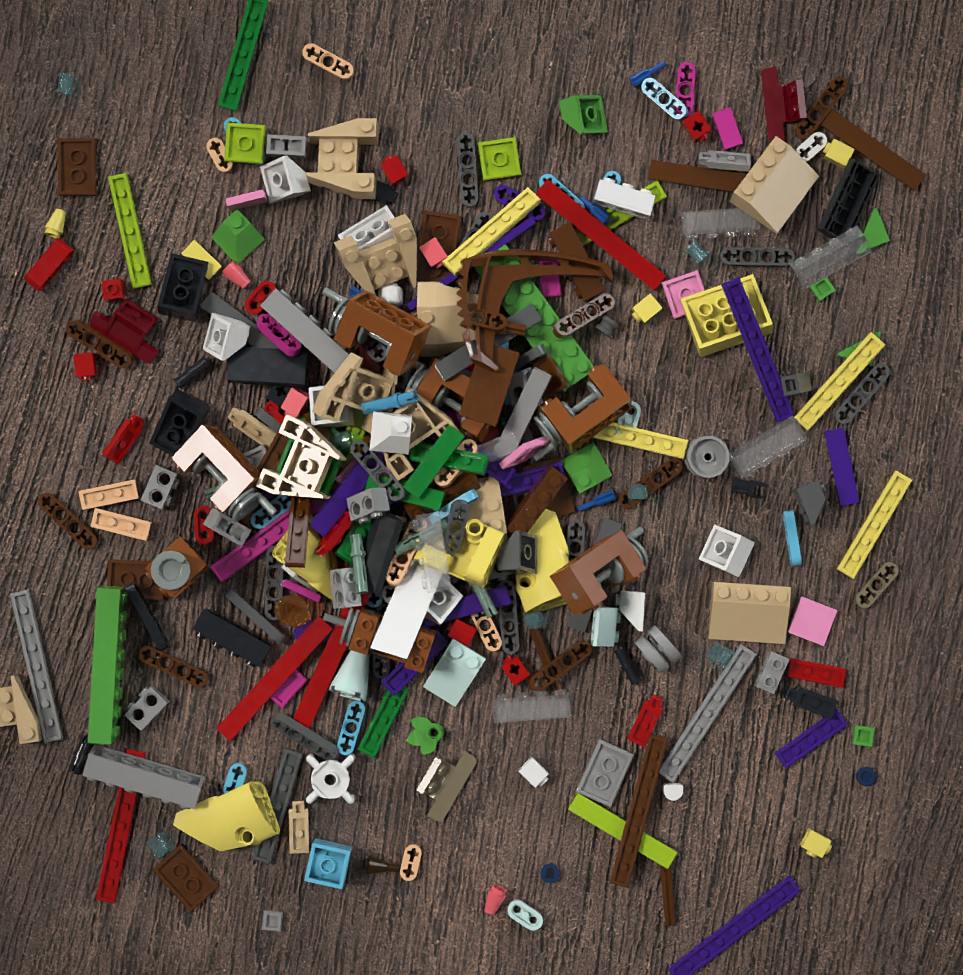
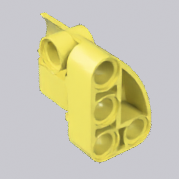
M548 509L543 511L528 532L537 535V574L515 575V590L520 596L525 614H533L567 604L550 578V575L570 562L568 558L569 551L556 512ZM526 582L529 587H522L520 583Z
M310 514L309 523H310L311 520L314 518L311 514ZM309 525L305 568H288L332 600L329 554L327 552L324 557H320L315 553V549L323 536H320V533ZM288 530L272 553L273 557L284 565Z
M471 519L470 521L467 520L462 546L456 554H448L443 547L445 532L420 544L412 561L434 570H441L443 574L449 573L484 588L497 561L498 551L502 547L505 533L482 524L478 519ZM454 523L451 526L453 531L461 528L460 523ZM477 526L480 528V531L474 534L470 532V529ZM452 536V543L448 544L450 548L453 545H456L454 542V536Z
M253 781L221 796L205 799L197 803L195 809H184L176 813L173 823L181 831L220 852L246 846H257L262 841L280 833L279 824L265 786L261 782Z

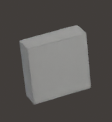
M264 910L262 930L281 932L283 912Z

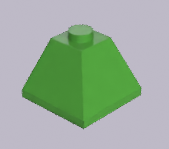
M575 95L559 101L562 120L579 134L608 133L601 95Z
M238 209L223 221L211 236L235 264L242 262L265 240Z
M594 442L561 460L578 494L612 476Z

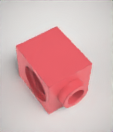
M435 237L419 247L431 268L436 267L438 269L442 267V261L448 257Z
M298 387L291 388L281 408L285 410L286 415L303 417L310 404L309 394Z

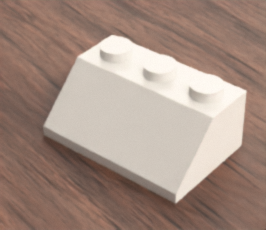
M604 178V180H599L593 204L648 220L651 215L655 195H651L652 191L646 189L638 191L633 189L634 186L623 183L621 186L615 184L613 179Z
M386 205L340 233L338 237L341 240L352 235L361 251L393 238L388 220L395 217Z

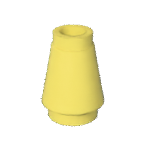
M55 209V212L44 227L46 235L57 239L63 234L66 212Z

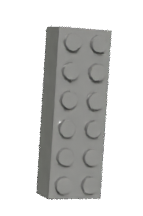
M275 288L260 306L335 373L348 357L350 349L334 341L335 336L326 328L322 330L319 327L321 323L312 315L308 317L306 315L307 310L299 303L293 304L291 302L293 298L283 289L279 291Z
M97 744L93 746L88 754L82 775L90 781L97 782L99 780L105 782L107 786H119L130 793H135L136 791L142 793L147 798L156 797L167 804H179L184 809H195L205 781L204 776Z

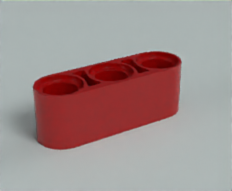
M57 238L28 271L24 281L37 292H40L72 256L74 249L61 238Z

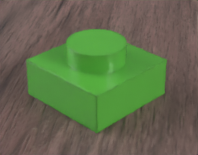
M826 275L809 285L818 301L836 291Z
M854 725L852 744L872 747L875 728Z

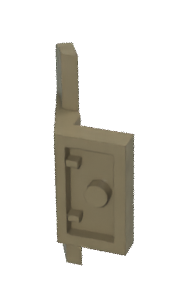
M464 751L456 766L442 758L435 757L417 788L418 792L436 800L427 817L438 822L445 818L476 765V758L473 755Z

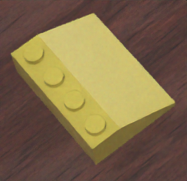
M754 275L740 278L763 336L773 333V323ZM721 285L681 298L689 328L700 357L744 343Z

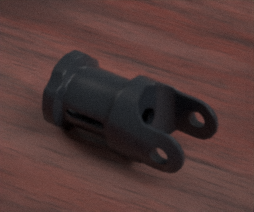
M734 476L730 492H739L746 494L748 497L763 499L762 495L753 493V489L756 486L766 487L767 485L763 482L751 479L749 481L742 480Z

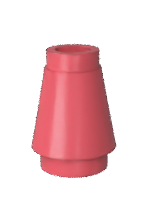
M233 261L222 271L225 274L224 277L242 289L250 282L239 264H235Z
M492 885L488 891L484 911L495 915L507 896V890L499 885Z

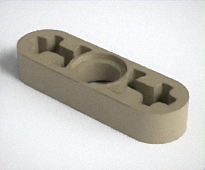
M893 562L883 563L856 594V605L861 608L870 607L898 575V566ZM892 566V571L894 573L892 575L888 574L885 577V579H888V581L885 582V580L879 577L878 574L880 573L883 576L886 573L885 567ZM876 579L882 583L881 589L877 591L871 587L872 582ZM868 587L869 591L874 593L875 596L873 597L870 594L867 597L869 602L861 604V598L859 597L867 595L868 591H865V589Z

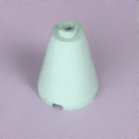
M350 650L332 681L329 691L335 693L337 690L340 691V696L361 701V699L366 701L370 654L364 655Z

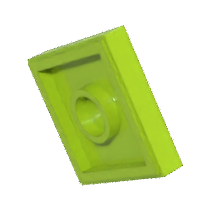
M227 123L224 161L263 164L266 126Z
M516 137L478 143L483 181L521 176Z

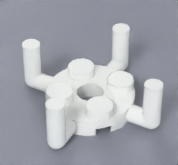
M310 753L306 757V761L314 768L311 775V784L314 791L307 796L306 802L311 804L319 796L326 799L342 796L349 804H353L355 796L347 791L350 782L347 768L355 761L356 756L349 754L342 763L336 760H326L319 763L315 759V755ZM326 775H334L336 782L333 785H328L325 782Z

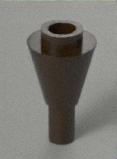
M369 855L368 858L364 859L363 870H366V874L386 871L398 873L399 865L389 864Z

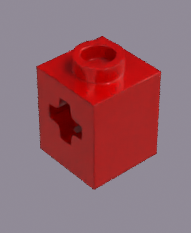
M699 110L682 121L681 124L693 143L697 140L702 142L709 137L708 133L711 131V128ZM695 125L701 126L700 132L698 130H693Z
M391 154L382 159L383 163L380 166L392 187L409 177L397 155L392 156Z
M122 279L101 281L104 301L111 302L126 299L124 281Z
M95 353L73 354L76 378H81V381H91L93 377L98 376Z
M456 619L455 622L451 620L446 631L449 632V637L469 646L477 628L460 619Z
M510 655L502 661L504 664L501 667L514 686L530 676V673L517 655L515 657ZM514 664V666H520L518 668L517 674L515 672H510V665Z

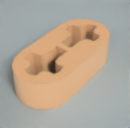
M218 138L210 139L207 143V150L217 169L222 173L230 172L234 165L233 162H229L226 169L223 166L220 167L222 164L220 157L223 156L224 158L225 156L224 143ZM215 142L221 145L218 147L221 152L220 154H217L215 150H211L213 147L212 143Z
M416 844L408 845L404 852L400 875L406 881L413 880L418 872L422 850ZM416 848V852L419 854L414 856L413 861H410L408 851ZM408 864H412L411 871H413L414 874H410V876L407 877L406 873L403 872V870H406L408 868Z

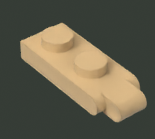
M232 408L228 415V419L233 422L234 427L260 445L264 444L266 449L269 448L277 434L275 431L244 410Z
M293 801V809H289L290 854L309 853V810L305 808L304 801Z

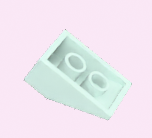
M600 606L593 611L590 642L592 646L614 647V643H618L619 631H616V623H620L621 612H618V608Z
M452 639L423 687L456 707L486 658L461 642Z

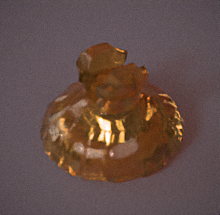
M289 594L279 599L275 605V614L284 625L300 627L306 624L309 619L310 609L304 597Z

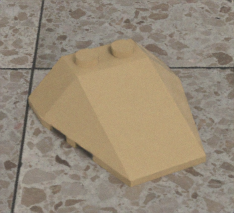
M418 282L417 319L431 326L420 357H439L457 351L465 345L462 335L466 328L460 326L464 318L457 315L462 310L457 305V302L462 299L456 294L460 288L449 287L440 282ZM467 292V308L469 313L476 309L478 294ZM474 317V318H473V321H474V322H476V323H482L481 318H479V317ZM469 329L470 341L475 339V331Z
M490 476L478 478L477 480L481 488L475 491L479 498L468 505V521L478 519L482 524L505 533L503 546L508 538L499 482ZM426 517L427 527H429L432 524L429 521L428 517ZM477 526L470 529V532L474 534L480 531V528Z

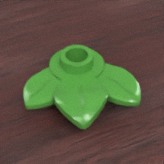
M425 717L413 718L411 723L415 730L409 734L407 742L414 746H421L422 755L432 753L436 748L437 742L443 738L444 730L442 726L437 723H431ZM432 729H436L438 731L437 736L431 735Z

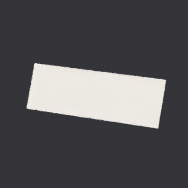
M412 561L402 583L395 588L370 648L405 659L408 658L443 571L434 570Z

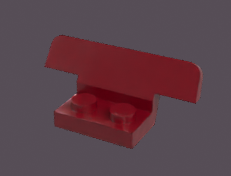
M777 66L765 68L761 72L768 139L772 142L775 136L785 141L783 123L798 122L807 118L803 80L779 84Z
M125 299L120 304L111 319L98 311L93 313L90 320V326L127 349L144 362H152L159 350L144 341L146 335L154 327L158 319L128 299Z

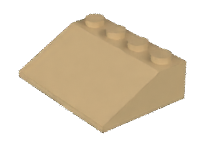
M775 136L734 191L729 202L777 234L816 182L819 175L790 145Z
M712 582L708 639L785 644L791 587Z

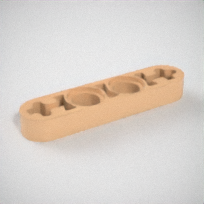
M425 518L420 521L423 528L419 527L417 533L427 528ZM410 521L402 540L408 538L407 536L410 534L411 536L414 535L416 527L412 521ZM412 548L401 554L408 557V561L405 564L397 562L399 556L395 552L386 576V581L389 585L398 586L402 583L418 548ZM396 567H398L399 571L397 575L399 579H394V581H392L390 574L394 575L396 572Z

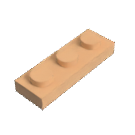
M136 480L78 491L82 510L139 499Z
M95 508L90 527L147 541L152 522Z

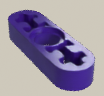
M500 185L495 189L494 197L497 202L507 206L509 199L506 197L500 199L498 191L506 190V194L510 197L512 193L515 194L512 200L520 193L506 185ZM539 204L534 210L537 207L540 208L541 216L537 215L534 217L531 211L525 217H532L536 222L540 221L545 216V208Z

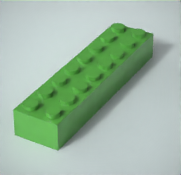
M505 244L498 250H509V248ZM517 260L490 261L488 266L518 265L520 263ZM485 266L474 267L475 271L482 278ZM527 278L513 282L502 299L501 307L508 316H512L532 303L542 320L525 330L523 337L532 349L543 344L547 353L551 354L570 384L562 390L565 392L585 378L594 366L572 335L559 339L553 334V325L560 319L533 281ZM565 326L559 328L560 331L566 329Z
M103 585L97 588L88 743L112 744L117 740V737H120L121 727L118 726V718H121L122 707L119 706V699H122L123 687H120V680H123L124 668H121V662L125 659V649H122V643L126 640V630H123L124 622H127V611H124L125 603H128V594L125 587Z

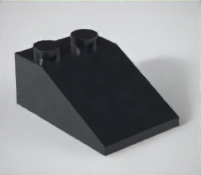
M171 253L157 305L158 314L196 322L209 265L208 261Z
M177 389L169 396L149 444L174 456L200 426L204 424L211 407Z

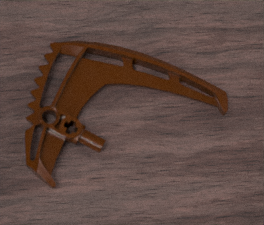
M526 249L496 250L461 260L460 264L464 268L459 270L458 274L463 278L458 280L457 284L462 289L458 290L456 294L462 298L457 302V305L462 310L457 315L464 318L460 326L466 328L462 337L470 360L484 369L497 373L499 368L493 363L494 336L504 335L505 332L524 336L526 325L510 322L508 318L499 313L502 299L513 282L542 276L604 277L611 283L613 274L608 263L569 254ZM520 260L522 263L518 265L488 266L490 261ZM529 260L559 262L561 266L532 265ZM569 264L582 266L590 269L571 267ZM485 266L480 282L476 309L469 313L467 308L469 267ZM474 317H479V318H481L482 323H476V322H474V321H473V318H474ZM469 329L475 331L476 355L472 351Z

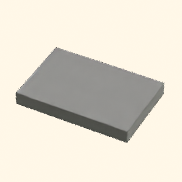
M599 739L576 792L611 807L634 754Z

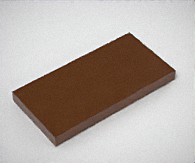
M424 210L417 250L416 287H418V282H439L451 273L444 265L438 269L436 267L431 268L419 247L435 237L446 255L452 254L457 249L462 216Z
M493 345V363L499 368L497 373L475 364L459 416L493 427L497 426L520 356L519 352Z

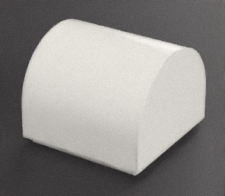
M681 783L662 784L663 793L666 798L672 801L681 798L683 794V785Z

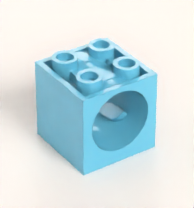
M315 838L312 843L304 881L342 889L353 846Z

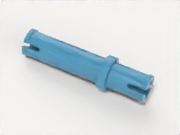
M416 390L402 394L398 392L390 397L363 402L361 408L362 410L366 409V411H363L365 415L373 413V411L378 412L394 407L399 409L404 405L417 403L419 396H414V394H417Z

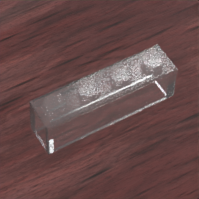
M740 208L691 211L680 214L682 237H687V240H697L698 236H706V239L717 238V235L725 234V237H736L737 233H744V236L756 235L755 232L760 230V222Z
M855 226L806 255L797 258L790 263V266L805 290L872 251L864 234L858 226Z
M790 416L730 452L729 461L741 479L752 476L754 471L759 468L767 467L774 459L785 456L789 450L802 446L804 441L808 439L798 420Z
M439 512L415 515L416 519L412 520L414 531H418L419 539H415L417 551L421 550L422 558H419L418 561L420 570H424L425 575L424 578H421L423 589H427V593L450 590L451 584Z
M565 689L554 690V693L549 694L546 691H536L535 695H527V692L516 693V696L508 697V694H498L497 698L492 700L494 723L568 718L572 716L571 694L566 692Z

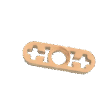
M310 43L304 46L302 53L306 61L342 80L352 78L354 69L349 62L315 44ZM313 48L315 49L314 52L319 56L321 52L324 53L321 55L319 63L316 62L318 60L317 57L313 55L308 57L307 50L311 51ZM325 57L333 58L334 63L331 67L323 65ZM337 61L340 62L338 65L341 68H345L347 66L348 71L350 73H345V75H342V71L336 68Z
M471 439L464 440L456 448L466 451V445L469 447L473 445V453H478V447ZM441 468L434 480L439 487L446 488L454 482L462 471L450 469L454 474L452 475L449 472L446 476L448 480L440 482L439 476H445L448 473L446 468Z
M472 614L471 617L485 647L490 651L500 649L502 640L492 619H487V616H483L476 621L475 617L478 614ZM484 619L488 620L491 624L487 631H483L479 627L480 622ZM494 630L495 634L491 635L493 639H498L497 647L489 646L490 639L488 636L484 638L483 634H488Z

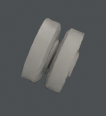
M701 436L693 439L687 445L684 463L693 475L700 478H713L720 475L727 468L729 451L721 439L714 436ZM706 453L710 455V460L708 461L704 458Z
M654 625L647 631L650 637L649 640L652 643L642 636L634 643L642 651L641 654L663 674L669 668V664L663 657H667L671 662L675 663L682 655Z

